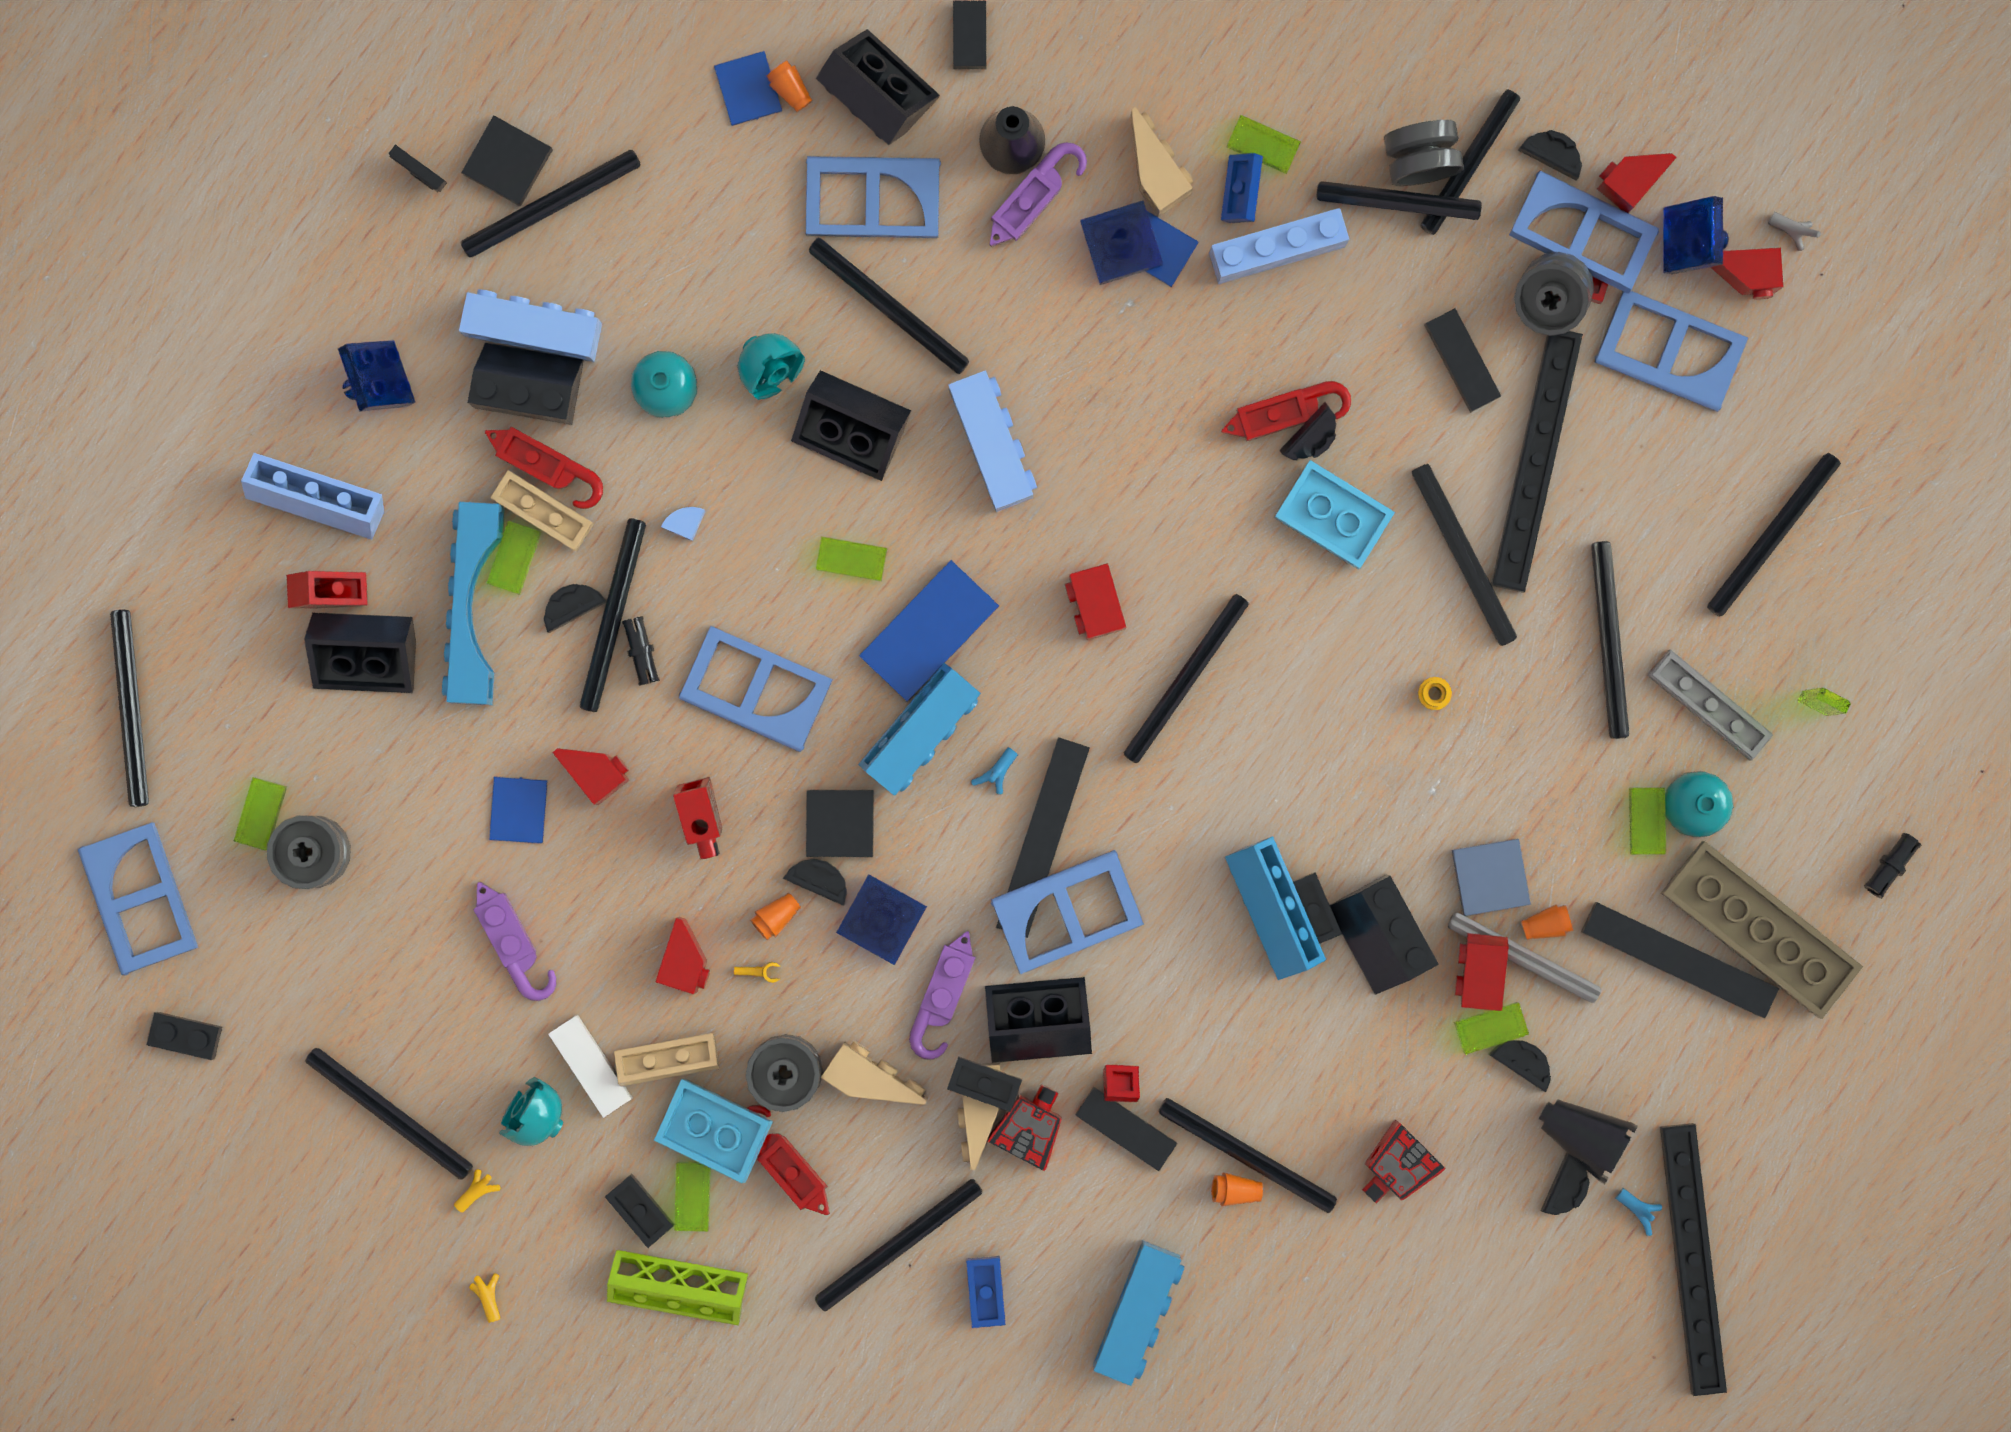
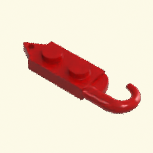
M1325 381L1237 408V414L1221 432L1245 438L1247 442L1304 424L1318 410L1317 398L1332 393L1339 395L1342 399V407L1335 413L1336 419H1339L1349 411L1351 395L1348 389L1341 383ZM1228 426H1232L1234 430L1229 431Z
M510 427L509 430H485V434L496 450V457L556 489L566 488L576 477L588 483L592 487V496L586 501H573L574 507L589 509L601 500L603 483L600 477L592 470L513 427ZM495 433L496 438L492 439L491 436Z
M760 1105L747 1107V1109L755 1113L763 1114L766 1117L771 1116V1112L766 1107ZM779 1133L767 1135L757 1160L800 1210L806 1208L829 1215L825 1191L828 1186L785 1136ZM821 1204L824 1205V1210L820 1209Z

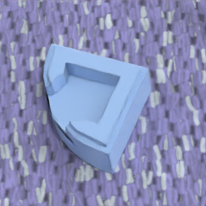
M697 507L681 508L671 513L661 527L693 541L706 511Z

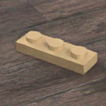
M507 470L490 497L576 552L594 525L588 519Z
M713 1033L614 1051L617 1079L620 1086L719 1069L716 1040Z

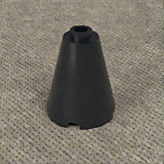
M1006 107L992 114L984 123L979 138L980 150L993 169L1005 174H1021L1041 159L1045 149V133L1041 123L1034 115L1019 107Z
M1558 1099L1554 1105L1548 1102L1539 1117V1120L1544 1122L1541 1129L1604 1185L1608 1180V1177L1603 1175L1604 1171L1612 1173L1630 1142L1631 1137L1626 1134L1627 1131L1630 1130L1635 1133L1638 1127L1632 1122Z

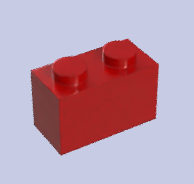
M1108 563L1069 574L1070 582L1065 583V589L1069 602L1076 601L1079 614L1074 616L1079 635L1085 633L1086 639L1091 640L1126 629Z
M1467 933L1466 944L1460 943L1458 964H1464L1463 976H1456L1455 995L1461 996V1007L1502 1011L1509 949L1508 937Z

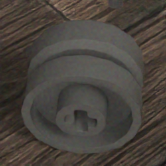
M1452 120L1426 121L1401 127L1384 136L1386 155L1396 159L1389 165L1392 185H1420L1446 179L1462 172L1464 165L1461 151L1450 148L1459 139L1456 122Z
M1562 252L1544 254L1531 262L1517 284L1514 296L1516 312L1522 322L1536 333L1549 336L1565 334L1575 328L1586 315L1594 293L1593 277L1585 263L1571 254Z
M295 816L284 820L273 831L267 843V860L272 873L282 883L292 888L313 889L332 884L344 874L350 862L351 845L346 832L337 822L324 816ZM307 848H312V856L307 855Z
M784 1034L771 1037L756 1048L748 1061L746 1070L748 1089L755 1100L769 1110L779 1112L796 1110L810 1101L821 1084L823 1073L821 1058L813 1045L800 1036ZM787 1066V1071H792L791 1076L783 1078L779 1073L780 1068Z

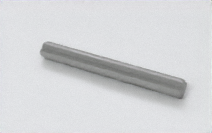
M1454 913L1448 923L1449 929L1466 938L1467 933L1502 936L1460 913ZM1508 939V960L1588 1002H1596L1601 993L1599 986Z

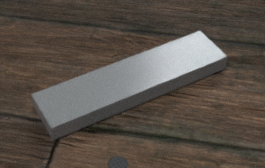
M1671 649L1664 654L1647 675L1749 761L1757 756L1773 736L1769 730Z

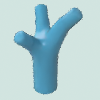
M1007 747L990 770L982 776L971 780L972 785L975 786L987 781L995 782L996 793L999 795L1003 794L1004 776L1018 754Z
M1622 1188L1615 1199L1637 1216L1645 1229L1646 1236H1651L1650 1221H1653L1655 1216L1650 1212L1661 1211L1662 1205L1644 1203Z

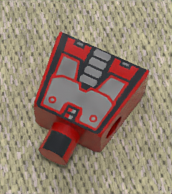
M710 777L677 785L673 797L687 845L697 844L700 859L718 856L720 853L716 838L721 836L722 824ZM702 819L706 821L707 826L700 827L696 824L695 820Z
M1041 1084L1033 1101L1019 1095L1014 1102L1011 1112L1007 1111L990 1133L988 1142L1045 1171L1062 1120L1059 1114L1051 1111L1059 1093Z
M1395 1120L1365 1162V1165L1375 1176L1362 1190L1376 1204L1389 1190L1402 1201L1434 1179L1446 1168L1401 1123Z

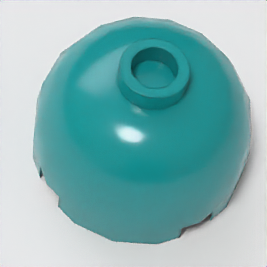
M769 333L751 337L743 345V351L739 357L737 368L740 380L748 392L756 399H768L782 391L777 386L787 377L791 383L797 378L803 368L805 356L795 343L783 335Z
M657 351L648 354L637 363L632 373L631 390L635 401L646 413L657 418L683 414L692 406L697 395V378L693 367L684 357L674 352Z
M1704 771L1687 772L1678 777L1667 788L1663 800L1664 814L1668 821L1671 822L1672 826L1679 833L1690 837H1707L1722 830L1730 820L1734 808L1733 796L1727 784L1716 775Z
M533 1077L525 1083L530 1086L526 1093L522 1095L518 1091L512 1099L501 1121V1125L505 1126L506 1129L499 1130L500 1135L522 1146H535L544 1142L548 1137L554 1138L563 1125V1120L560 1119L562 1102L557 1091L542 1080Z

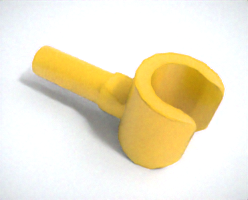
M768 962L763 967H734V975L763 977L768 982L774 983L779 981L780 978H768L766 971L770 966H781L775 962Z

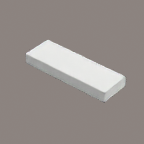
M578 1015L548 1034L603 1118L632 1099L626 1087L618 1084L617 1073Z

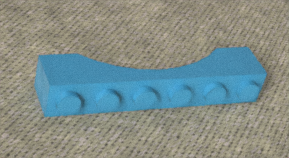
M459 502L458 510L453 512L452 525L453 529L457 530L456 543L451 545L450 559L451 563H455L454 576H450L448 583L449 596H453L452 609H448L446 615V627L451 629L450 643L446 642L444 648V660L449 663L448 676H444L442 681V694L447 696L446 702L493 706L495 672L485 660L477 643L473 626L472 603L481 569L491 553L503 541L505 507L500 504Z

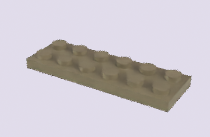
M1701 841L1661 892L1663 896L1817 1018L1823 1019L1863 968L1860 963L1705 841Z

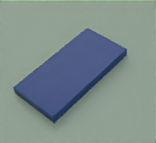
M950 560L859 656L908 702L936 673L942 664L993 614L999 605Z

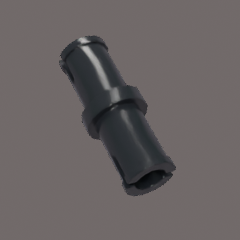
M643 616L633 619L637 632L634 630L632 619L622 621L630 650L627 651L628 656L633 658L639 686L648 684L645 670H647L650 683L660 681L652 656V652L655 651L654 646L649 644Z
M1902 833L1901 838L1889 854L1881 857L1879 860L1881 865L1869 881L1865 883L1864 887L1871 894L1882 899L1897 876H1903L1906 872V864L1917 849L1922 846L1921 843L1910 834Z

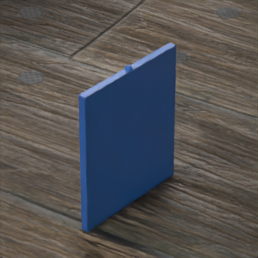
M765 51L714 66L732 126L754 119L758 120L761 117L782 111L778 94L769 86L771 82L766 77L771 71Z
M1145 210L1133 231H1130V235L1118 255L1172 287L1199 242Z
M494 777L489 840L543 843L548 780L522 779V777L519 779Z

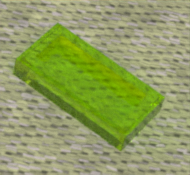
M1240 115L1227 148L1240 154H1259L1263 156V164L1287 174L1301 141Z
M508 521L487 584L520 595L541 532Z
M821 537L816 570L882 582L887 548Z
M1823 687L1802 691L1798 702L1826 716L1846 714L1851 705L1849 700Z
M252 777L234 842L267 850V843L275 830L287 786Z
M1629 788L1630 854H1666L1665 788Z
M1519 1002L1503 1006L1502 1011L1490 1010L1454 1022L1465 1055L1529 1035Z
M676 1163L674 1231H709L711 1168L701 1163Z

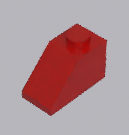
M1672 153L1626 156L1618 164L1612 161L1599 175L1604 181L1597 190L1622 211L1629 213L1677 157Z
M1781 247L1714 251L1706 258L1707 265L1741 295H1753L1754 300L1772 298L1773 293L1784 287Z
M305 571L286 575L288 608L318 609L368 605L366 572Z
M560 748L552 752L594 805L601 804L630 781L625 775L629 769L617 755L612 758L609 754Z
M677 917L655 982L695 994L699 988H705L710 970L705 969L707 959L687 920Z

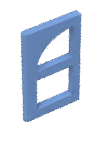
M807 156L806 236L938 238L940 158ZM821 174L866 175L865 225L820 224ZM880 175L896 178L914 192L924 213L925 226L879 225Z
M1539 171L1509 236L1546 254L1554 252L1571 254L1585 263L1593 277L1629 294L1654 239L1659 233V228L1543 171ZM1556 208H1574L1585 212L1569 249L1527 229L1528 226L1541 214ZM1598 219L1639 238L1623 275L1582 256V252Z
M1622 291L1598 354L1595 356V363L1718 412L1722 408L1723 400L1748 337L1636 292L1630 291L1628 294ZM1633 305L1675 321L1656 368L1615 352ZM1688 327L1730 343L1724 356L1708 371L1694 376L1670 374Z
M710 626L686 683L679 693V699L801 752L804 749L806 739L833 679ZM720 641L761 659L740 707L699 690ZM774 665L816 683L809 696L799 706L785 714L778 716L753 714Z
M154 822L78 849L121 975H128L135 970L198 948ZM147 840L162 883L114 900L112 889L113 877L118 864L129 850L142 841ZM167 896L182 939L134 956L119 913Z
M1115 850L991 899V905L994 907L1019 974L1144 925L1120 864L1118 853ZM1108 871L1126 920L1084 936L1066 888ZM1053 893L1071 942L1029 959L1025 943L1026 926L1029 917L1037 904Z

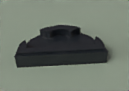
M1553 130L1537 133L1528 137L1518 149V151L1576 181L1579 178L1582 168L1580 154L1575 142L1563 133Z
M396 144L388 153L389 157L396 163L411 172V175L430 189H434L437 193L441 192L447 184L444 179Z
M1326 402L1280 449L1282 455L1292 460H1298V458L1305 459L1311 456L1316 458L1329 449L1336 437V417Z
M571 584L561 587L550 597V601L546 606L544 623L547 633H551L605 604L607 600L599 591L587 585Z
M818 859L801 861L791 867L783 877V879L838 904L843 906L845 904L847 896L845 879L840 871L827 861Z
M1508 1040L1497 1045L1488 1054L1542 1091H1547L1551 1081L1550 1066L1546 1055L1537 1046L1523 1040Z
M1567 1152L1540 1210L1544 1213L1552 1215L1567 1213L1573 1208L1579 1207L1587 1196L1590 1184L1587 1170Z

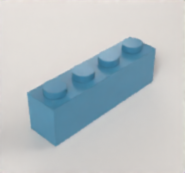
M943 663L858 765L894 796L898 791H904L913 780L912 775L920 765H926L935 754L934 749L941 740H947L956 730L955 724L963 714H969L978 703L977 698L981 693L955 670Z
M1274 837L1259 841L1225 856L1230 872L1235 879L1243 902L1247 907L1277 979L1280 980L1307 971L1326 960Z
M1142 1240L1093 1362V1370L1129 1386H1132L1134 1378H1141L1147 1360L1142 1359L1147 1346L1153 1348L1158 1337L1159 1329L1155 1326L1159 1315L1165 1317L1171 1304L1172 1297L1167 1296L1172 1283L1178 1285L1184 1271V1266L1180 1265V1255Z

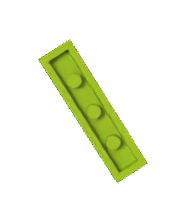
M616 1250L607 1283V1302L739 1326L748 1274ZM621 1262L635 1264L640 1270L632 1276L618 1274ZM659 1269L668 1270L673 1278L660 1282L656 1281L651 1274ZM692 1275L701 1276L706 1284L699 1288L689 1287L684 1280ZM725 1281L739 1283L736 1295L722 1293L717 1286Z

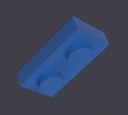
M1256 153L1229 155L1221 221L1227 223L1255 221L1263 156Z
M1000 1256L966 1259L972 1328L1006 1325Z

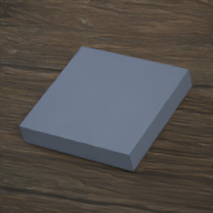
M1519 839L1452 850L1463 916L1531 905Z

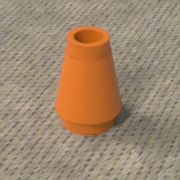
M787 60L766 76L771 82L769 86L796 112H799L813 101L796 66H791Z
M787 893L784 897L782 896L755 911L756 915L750 921L766 940L772 936L776 938L797 911L801 909V906L790 893Z
M1557 904L1521 921L1527 940L1566 936L1567 932L1574 931L1566 905L1557 907Z
M1223 1172L1221 1176L1215 1175L1211 1188L1213 1202L1220 1203L1221 1206L1261 1202L1263 1185L1262 1182Z

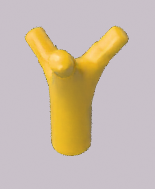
M476 1169L470 1187L454 1203V1206L463 1213L481 1196L490 1192L500 1191V1185H487L491 1180V1175L487 1174L481 1179V1170Z
M496 1273L493 1274L487 1286L480 1276L474 1277L476 1285L472 1283L469 1286V1289L481 1300L488 1323L495 1322L501 1318L495 1301V1286L499 1279V1275Z

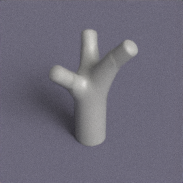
M1775 211L1768 223L1789 234L1795 241L1798 251L1804 250L1802 235L1816 238L1821 235L1820 231L1810 229L1812 227L1811 221L1796 222Z

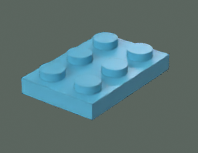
M1309 460L1274 518L1359 570L1395 512Z
M681 1079L654 1141L740 1183H746L773 1121L687 1079Z

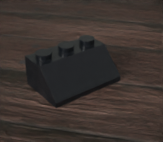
M868 29L833 50L816 77L830 94L839 99L854 116L861 119L874 131L878 138L884 140L888 145L905 135L940 96Z
M485 343L473 369L467 403L475 409L572 425L584 360Z
M820 370L806 392L791 441L882 481L903 436L911 410Z
M312 612L304 641L313 689L413 693L416 654L413 617Z
M1384 875L1330 904L1342 935L1375 995L1410 981L1439 965L1390 875Z
M1085 977L985 986L992 1063L1092 1054Z

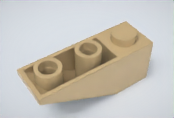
M1134 107L1131 109L1130 120L1139 191L1157 217H1160L1191 195L1193 179L1183 166L1178 168L1173 161L1174 152L1166 140L1159 141L1154 134L1155 125L1146 112L1140 114L1138 109Z
M845 1041L821 1076L822 1079L849 1097L924 1105L928 1099L923 1094L926 1090L924 1087L910 1078L907 1082L901 1080L895 1075L898 1071L896 1068L884 1060H881L879 1064L868 1057L870 1051L856 1041H853L851 1045Z
M1000 1062L982 1064L1001 1071ZM962 1095L964 1108L957 1109L959 1128H966L967 1141L961 1142L963 1162H970L971 1170H976L999 1108Z

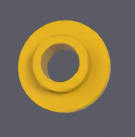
M1430 677L1424 680L1418 689L1420 703L1430 710L1444 708L1452 697L1450 685L1440 677ZM1432 687L1440 691V697L1437 700H1432L1429 697L1428 693Z

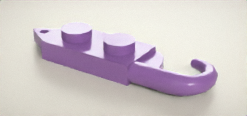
M1068 142L1058 144L1050 150L1036 168L1034 167L991 217L993 221L990 238L991 247L1012 239L1017 241L1060 192L1062 187L1061 177L1054 166L1064 155H1075L1079 161L1076 174L1078 176L1083 174L1086 169L1087 159L1086 154L1079 146ZM999 236V240L996 241L993 237Z
M478 882L477 905L473 910L502 964L507 968L518 991L525 998L532 1001H541L548 998L556 987L554 971H548L549 981L544 989L536 990L532 988L524 974L533 966L537 958L536 950L506 894H500L482 882ZM481 888L486 889L484 894L481 893Z
M966 931L950 945H944L912 1026L909 1038L911 1049L923 1059L931 1060L938 1058L948 1047V1044L943 1042L936 1050H927L922 1044V1038L927 1025L944 1026L952 1019L976 958L972 955L969 931ZM966 937L968 941L967 943H962L961 939Z

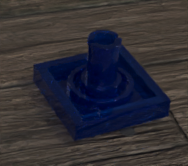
M1711 196L1663 207V273L1673 275L1723 264V250L1729 242L1728 233L1723 230V197Z
M1144 200L1080 220L1099 285L1163 266Z
M394 340L348 343L338 348L348 377L343 382L342 388L346 389L351 386V389L345 391L344 394L349 399L356 400L359 412L402 408L415 403Z
M868 874L836 933L895 965L927 906Z

